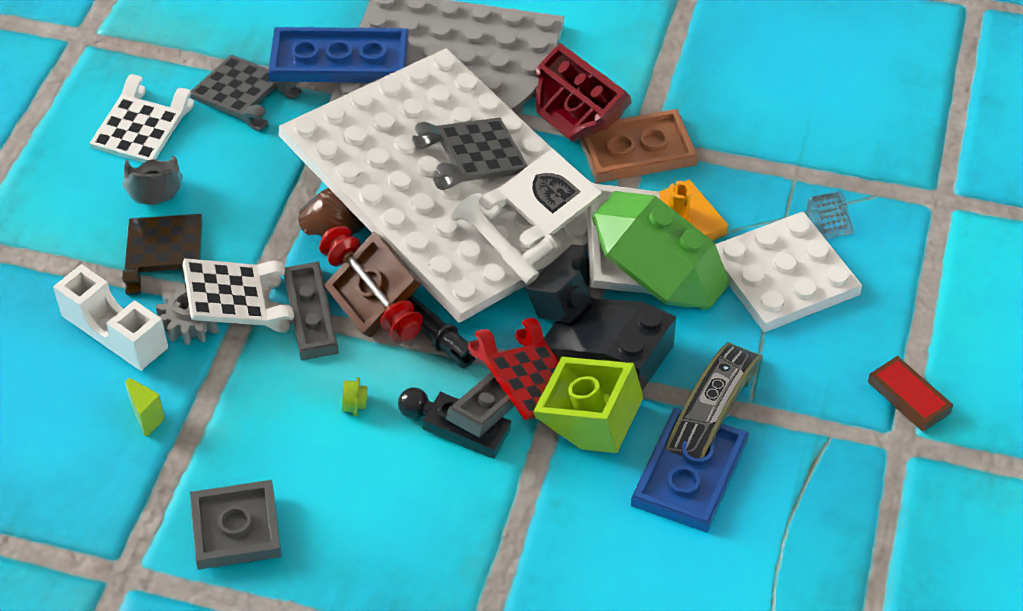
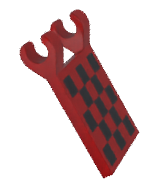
M535 318L524 319L521 323L525 329H519L515 332L516 340L523 347L498 353L494 336L487 329L476 331L475 337L478 340L470 341L468 344L469 352L484 361L525 421L535 418L533 411L559 363L557 357L546 344L541 326Z

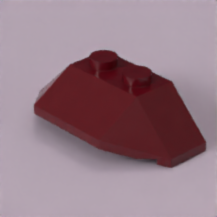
M560 42L536 67V76L539 78L536 89V113L571 142L608 129L632 103L630 95L623 88Z

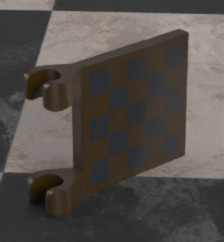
M202 214L129 218L125 268L122 272L126 295L141 293V272L182 269L183 278L185 279L183 270L184 258L201 260Z

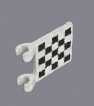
M129 75L125 81L121 96L90 141V148L145 163L147 160L157 159L183 115L189 113L194 106V101L189 98L191 90L178 88L173 96L171 106L167 107L141 100L146 93L145 87L140 85L143 78L138 75Z
M184 258L183 270L191 320L265 325L281 333L289 330V320L294 318L292 307L289 305H278L266 309L261 283L270 288L280 286L281 279L279 275L283 276L285 274V267L281 261H269L254 265Z

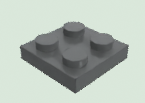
M272 480L190 492L195 558L198 570L282 557Z

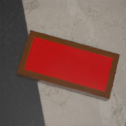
M896 356L869 374L868 383L922 432L939 422L952 411L953 404L899 356Z

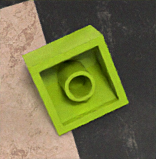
M561 357L533 411L535 418L582 450L618 453L644 398L634 363Z

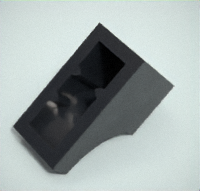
M570 245L539 274L534 282L525 287L538 318L570 324L593 302L587 288L590 282L589 260L583 246Z

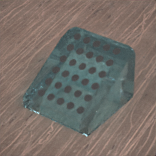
M842 191L816 195L808 199L806 215L825 239L853 233V225Z

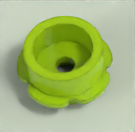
M357 377L356 381L344 380L342 411L353 412V416H357L358 409H366L368 386L360 385V378Z

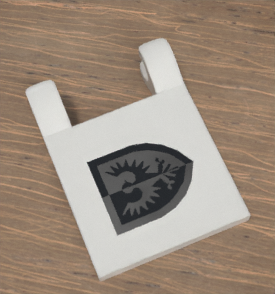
M551 148L499 189L484 194L480 198L479 203L487 219H493L509 203L534 226L525 230L519 237L522 243L520 250L526 253L544 239L545 235L549 234L552 236L600 199L602 192Z

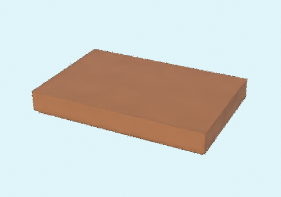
M678 109L618 119L608 129L580 139L596 184L695 166L698 162V155Z

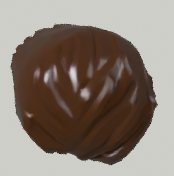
M329 188L318 193L299 211V226L307 235L323 237L325 232L331 228L346 226L351 230L353 236L365 227Z

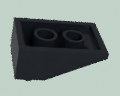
M592 298L593 302L570 324L556 321L545 335L544 340L559 361L561 357L634 363L641 390L643 391L674 346L676 316L640 301Z

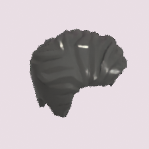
M172 156L168 161L147 160L137 168L131 167L129 160H126L122 185L130 198L135 202L155 206L174 197L181 186L183 175L180 172L175 156Z

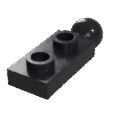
M416 387L407 388L400 394L398 398L400 412L405 417L411 419L425 416L423 419V430L495 459L511 430L512 421L502 417L479 438L446 420L448 408L459 399L439 392L435 401L431 402L427 394L422 389Z

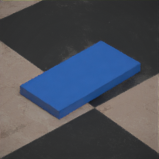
M274 27L268 70L269 82L372 83L407 66L408 28Z

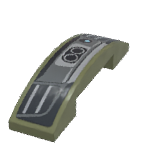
M729 342L723 345L708 364L690 394L665 449L682 456V444L686 441L688 442L686 451L690 456L694 458L705 457L711 442L713 443L716 439L720 426L723 424L742 388L749 385L762 362L763 356Z

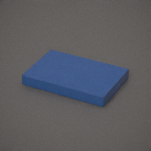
M674 407L631 497V506L708 533L747 444L749 432L722 424L716 434L715 441L711 442L705 457L694 458L690 456L686 451L688 443L686 441L682 444V456L665 449L682 412L681 409Z

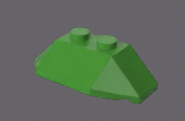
M614 191L593 214L592 220L597 227L598 237L605 257L663 304L680 307H699L702 310H709L730 284L715 242L657 196Z

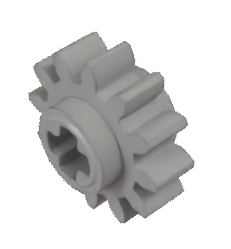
M179 284L176 285L175 295L163 293L164 304L156 305L157 315L162 318L164 331L168 332L171 342L179 336H183L185 345H188L191 342V338L198 337L199 341L205 342V332L209 331L213 334L219 332L217 323L221 322L191 320L187 289H183Z

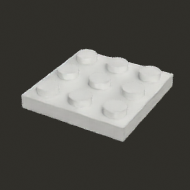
M803 211L715 244L730 281V288L764 333L861 294L862 284Z

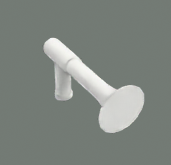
M476 192L466 197L454 209L451 215L452 221L463 219L471 223L502 255L505 262L527 285L534 282L538 278L539 272L532 265L550 251L555 250L558 247L556 241L547 234L544 236V239L522 255L483 214L479 206L481 193Z

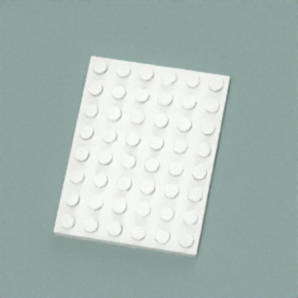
M447 48L279 126V137L372 233L376 232L383 237L427 291L458 323L527 285L477 228L463 219L452 221L451 219L454 209L466 197L476 192H480L482 197L487 192L499 189L517 174L464 181L449 189L439 190L433 182V178L439 176L436 168L441 163H452L440 141L430 147L418 149L412 141V136H418L415 131V125L419 122H428L438 126L501 117L528 166L549 151L551 147ZM507 203L497 216L488 220L523 255L524 253L520 250V245L522 244L519 240L520 234L534 226ZM586 210L551 236L556 241L558 247L532 265L539 274L572 244L581 245L585 252L588 251Z

